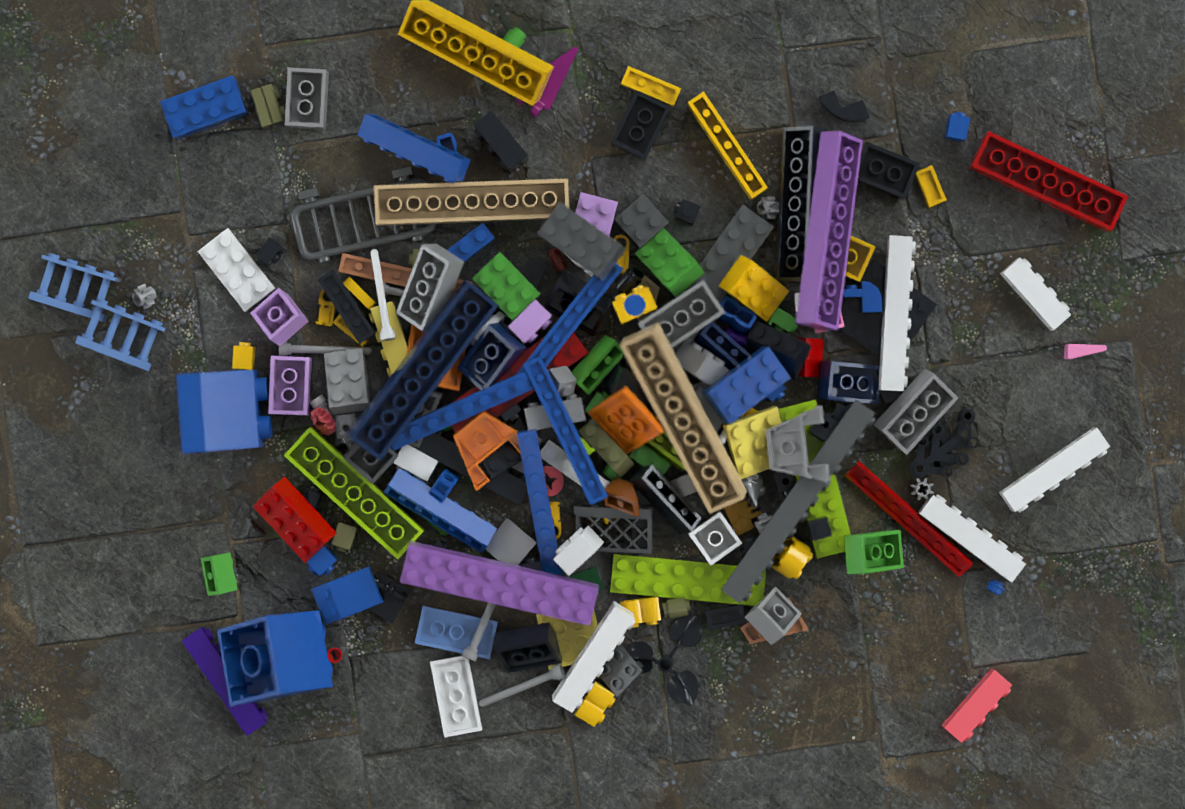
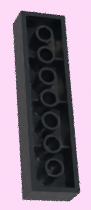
M818 126L783 127L776 280L778 282L801 283L819 141L821 132H828V128Z

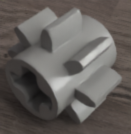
M762 197V201H759L757 204L758 214L762 215L764 220L776 219V215L780 212L779 202L775 201V197Z
M142 284L134 289L135 293H133L132 299L136 306H143V309H146L155 304L154 300L157 298V295L151 286L146 287L145 284Z
M925 477L922 482L915 478L917 483L915 485L910 484L914 490L910 494L918 495V501L921 499V496L928 500L927 495L929 493L934 494L933 491H930L933 483L927 484V478ZM920 484L922 486H926V488L924 489V494L922 492H918V490L920 489Z
M766 513L757 516L758 521L754 523L759 534L772 518V514L767 516Z

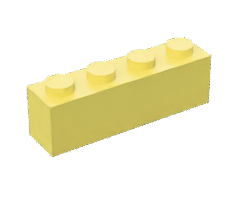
M393 301L386 304L390 327L395 330L396 339L381 341L380 332L383 327L379 306L370 308L372 313H369L371 323L376 324L377 331H375L376 339L383 346L381 350L383 360H387L389 368H386L389 378L406 357L408 347Z

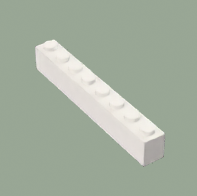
M889 235L887 237L878 390L904 391V388H907L908 377L905 376V368H908L909 357H906V349L910 347V338H907V330L911 329V318H908V311L912 310V299H909L910 291H913V280H910L911 272H914L915 262L911 260L912 253H915L916 242L913 241V237Z

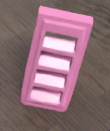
M1064 345V359H1074L1107 350V346Z

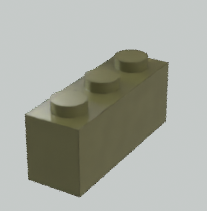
M593 418L578 431L620 477L635 464Z

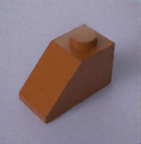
M615 478L605 488L608 495L607 498H604L605 506L638 517V499L633 484Z

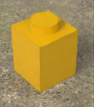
M239 342V346H234L232 369L254 370L256 347H251V343Z

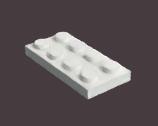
M229 228L198 251L244 312H247L276 289Z
M463 656L430 661L444 738L481 731L482 725L469 659Z

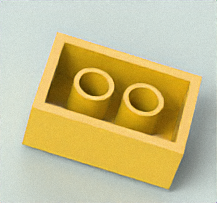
M743 255L739 256L719 284L721 289L766 322L789 292L787 288L760 266Z

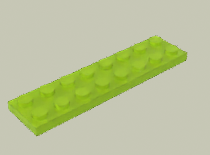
M614 554L610 592L666 598L685 597L687 600L755 606L764 597L766 569L761 573L763 578L757 586L754 584L750 589L752 594L746 602L742 600L741 603H738L721 591L738 565L718 563L710 565L707 562Z

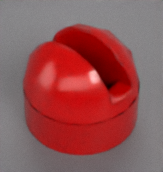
M338 648L329 649L327 651L328 660L331 663L339 662L342 659L341 650ZM331 651H333L335 656L337 657L336 660H334V658L332 657L330 653Z

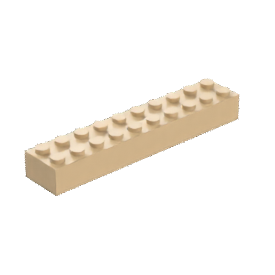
M568 179L374 185L376 226L547 220L559 202L569 208Z
M655 323L625 337L620 346L709 513L743 500L747 490L659 323Z

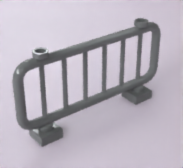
M412 167L393 170V178L398 179L399 182L386 185L428 183L420 178L410 179L409 176L413 175ZM374 187L316 200V197L320 196L318 188L298 192L299 200H305V203L296 206L291 214L300 254L308 260L318 259L319 263L330 261V256L412 238L413 242L423 240V235L431 233L437 225L429 224L426 227L417 229L415 224L413 225L414 230L401 233L398 232L397 225H393L395 234L380 237L371 196L374 195ZM367 197L376 238L361 241L352 200ZM348 201L357 243L343 246L333 204ZM330 206L339 247L324 250L315 208ZM307 210H311L320 251L312 253L306 249L299 221V214Z

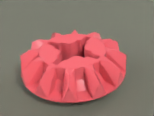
M316 407L311 411L310 419L313 421L312 424L316 426V430H320L322 435L325 434L327 436L335 432L336 424L328 411L320 407Z
M544 466V474L547 473L549 478H557L552 482V489L547 485L548 496H554L561 491L564 478L562 473L555 467Z

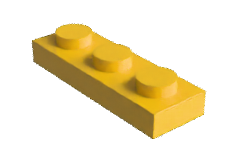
M628 66L621 85L637 90L674 107L681 90L677 86Z

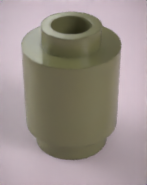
M685 597L667 600V602L662 603L665 618L670 617V619L688 616V612L691 611L689 600H685Z

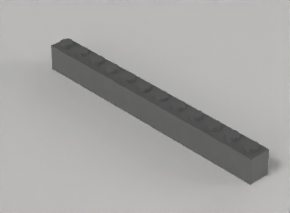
M855 400L809 466L829 464L830 476L832 474L836 475L842 467L840 465L842 459L845 458L847 460L852 453L851 447L854 442L858 444L863 438L864 434L862 431L866 426L869 428L876 418L873 417L875 413ZM801 476L728 578L721 591L738 603H741L742 600L746 602L752 594L750 591L754 584L757 586L762 580L763 576L761 573L764 569H770L774 563L772 559L774 555L782 552L786 546L783 542L787 537L792 538L797 530L794 527L798 521L801 523L808 515L805 511L809 506L813 507L819 499L818 493L820 490L825 491L830 482Z

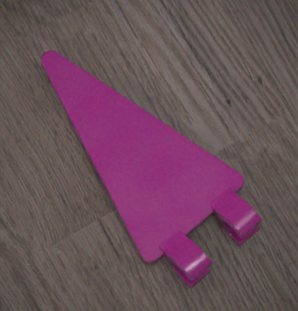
M573 47L550 63V65L554 66V69L540 100L530 110V114L535 118L543 108L547 111L550 109L578 52V47ZM517 97L515 98V101L520 105L524 103V101L518 99Z

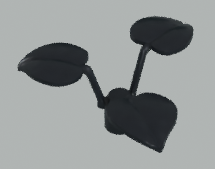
M690 614L680 617L671 626L670 635L673 639L678 640L670 655H663L657 660L655 657H652V647L643 641L634 642L625 650L635 662L639 661L643 664V671L641 673L651 671L653 667L652 661H654L661 672L675 674L676 676H672L667 682L669 695L679 702L692 706L698 695V680L696 676L689 670L679 674L672 669L675 663L673 655L681 642L686 647H693L701 641L703 635L699 616Z

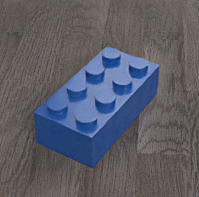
M233 75L160 101L171 134L176 140L249 115L239 85Z
M761 347L709 386L702 394L724 424H731L789 380L790 376L770 347Z

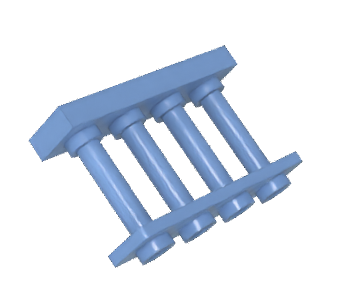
M49 253L48 256L42 255L41 257L48 260L40 289H37V292L30 291L28 299L91 318L96 305L92 306L90 310L84 308L85 304L83 303L92 274L103 278L97 296L105 300L110 281L118 282L119 278L114 277L115 273L104 270L103 273L96 271L97 267L85 264V267L78 266L77 261L67 258L65 262L59 260L60 256ZM58 263L67 267L58 295L52 298L48 296L47 290L55 264ZM77 269L85 272L77 299L71 304L66 302L67 298L65 296L73 271ZM102 311L99 321L106 322L108 315L103 314Z
M98 297L96 301L92 299L91 304L96 305L85 334L83 333L82 336L78 335L75 343L149 371L151 363L148 362L149 358L147 357L158 330L164 332L166 329L162 327L163 323L154 319L151 322L144 320L145 316L136 312L131 315L126 313V308L115 305L113 308L107 305L108 301ZM104 308L114 312L104 340H101V343L93 341L94 337L92 336ZM121 316H124L133 321L123 346L118 351L111 348V342ZM142 323L151 328L142 351L136 358L130 355L129 349L139 324Z

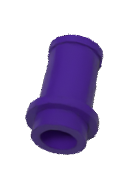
M732 327L730 329L726 328L725 333L744 347L748 335L736 332Z

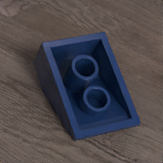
M500 322L489 324L457 368L475 386L482 390L495 384L518 360L526 347Z
M821 360L817 398L847 402L857 400L860 403L879 404L880 390H878L880 366ZM871 369H878L876 370V373L878 375L877 383L875 381Z

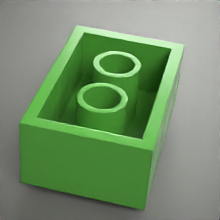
M664 228L635 252L642 264L675 298L705 273L698 262Z
M501 252L472 278L512 321L541 295Z
M881 530L844 535L847 574H867L904 568L901 530Z

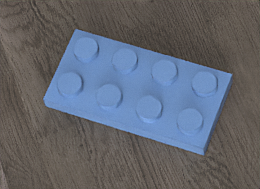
M423 605L415 644L463 653L464 648L466 649L467 646H470L481 617ZM489 619L477 647L478 657L490 659L498 621Z

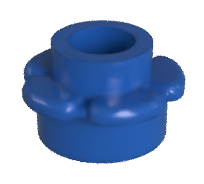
M995 579L992 582H988L987 590L1001 596L1002 592L1005 591L1003 583Z

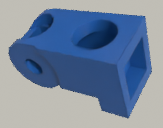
M447 467L430 491L442 500H445L460 478V475L453 473Z

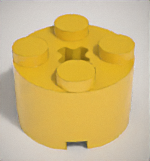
M792 536L791 539L787 537L783 542L786 546L780 554L776 553L772 558L774 563L771 568L788 579H798L802 574L803 567L812 559L813 554L810 552L808 545Z

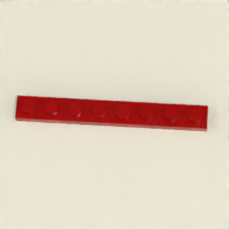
M860 461L845 474L850 481L958 577L972 566L973 562Z

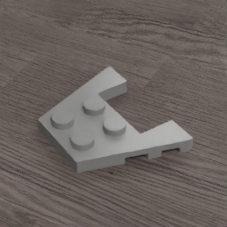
M823 406L814 407L797 417L766 430L771 470L830 482L829 464L808 465L804 427L805 425L824 423Z

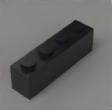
M653 464L640 467L630 479V482L679 534L692 532L701 521L702 517Z

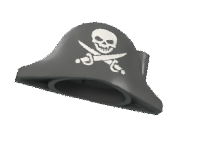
M760 473L741 479L747 490L745 499L755 509L758 507L757 499L766 493L765 488L762 487L763 479Z

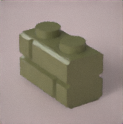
M268 84L250 91L263 129L285 123L284 105L280 106L278 99L281 98L278 87L274 88L272 84Z

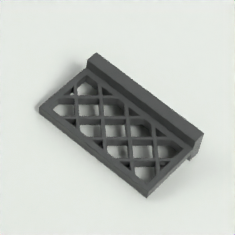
M578 503L574 506L576 531L580 527L585 529L581 524V517H588L593 522L590 528L596 525L602 532L599 537L601 538L605 535L612 542L608 547L601 545L597 551L651 554L652 514L654 513V507L638 505L639 515L636 517L605 506V504L594 503L590 505V503ZM601 518H607L612 523L606 530L598 523ZM622 518L626 519L631 525L623 530L616 522ZM639 519L647 520V528L644 531L635 524ZM613 525L621 533L615 540L607 533ZM632 526L640 533L634 541L625 533ZM622 535L630 542L627 547H621L616 542ZM642 536L647 541V548H640L635 542Z

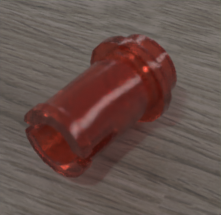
M553 248L547 252V258L550 257L556 272L567 268L560 254L561 251Z

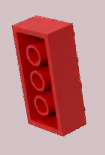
M283 477L273 485L253 506L304 563L337 534L286 477Z

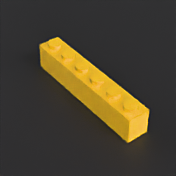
M702 92L687 103L688 108L750 201L768 189L767 185L706 94Z

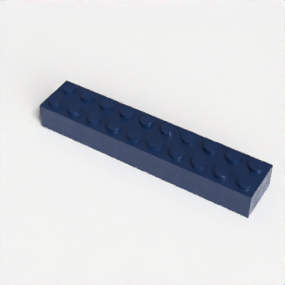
M463 281L346 435L381 461L498 307V304L469 281Z

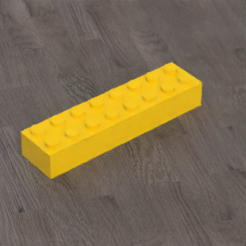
M429 0L411 1L398 32V35L532 106L540 100L554 69V66Z

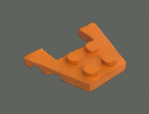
M485 411L478 414L454 434V439L476 491L490 481L488 475L478 465L508 440L520 453L517 437L518 431Z

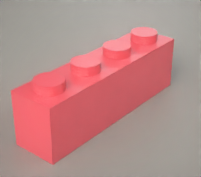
M991 668L942 726L961 743L964 740L968 741L973 735L972 731L976 726L980 727L984 723L987 713L989 711L993 712L997 708V702L1000 698H1005L1010 693L1012 684Z

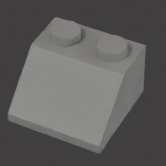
M775 586L749 611L745 618L772 645L789 631L802 613Z

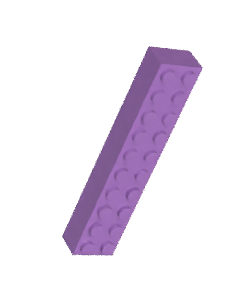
M841 131L821 132L798 311L796 314V323L818 330H838L863 143V140Z
M414 541L409 543L400 582L588 626L591 623L599 585L596 583Z

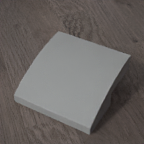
M507 518L494 533L485 549L500 562L519 565L537 542Z

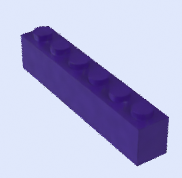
M203 626L182 640V643L246 736H248L269 721L267 719L268 714L257 703L230 706L220 644L216 645L212 639L214 635L210 629H205Z

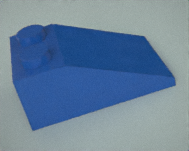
M370 566L311 589L325 625L383 603Z

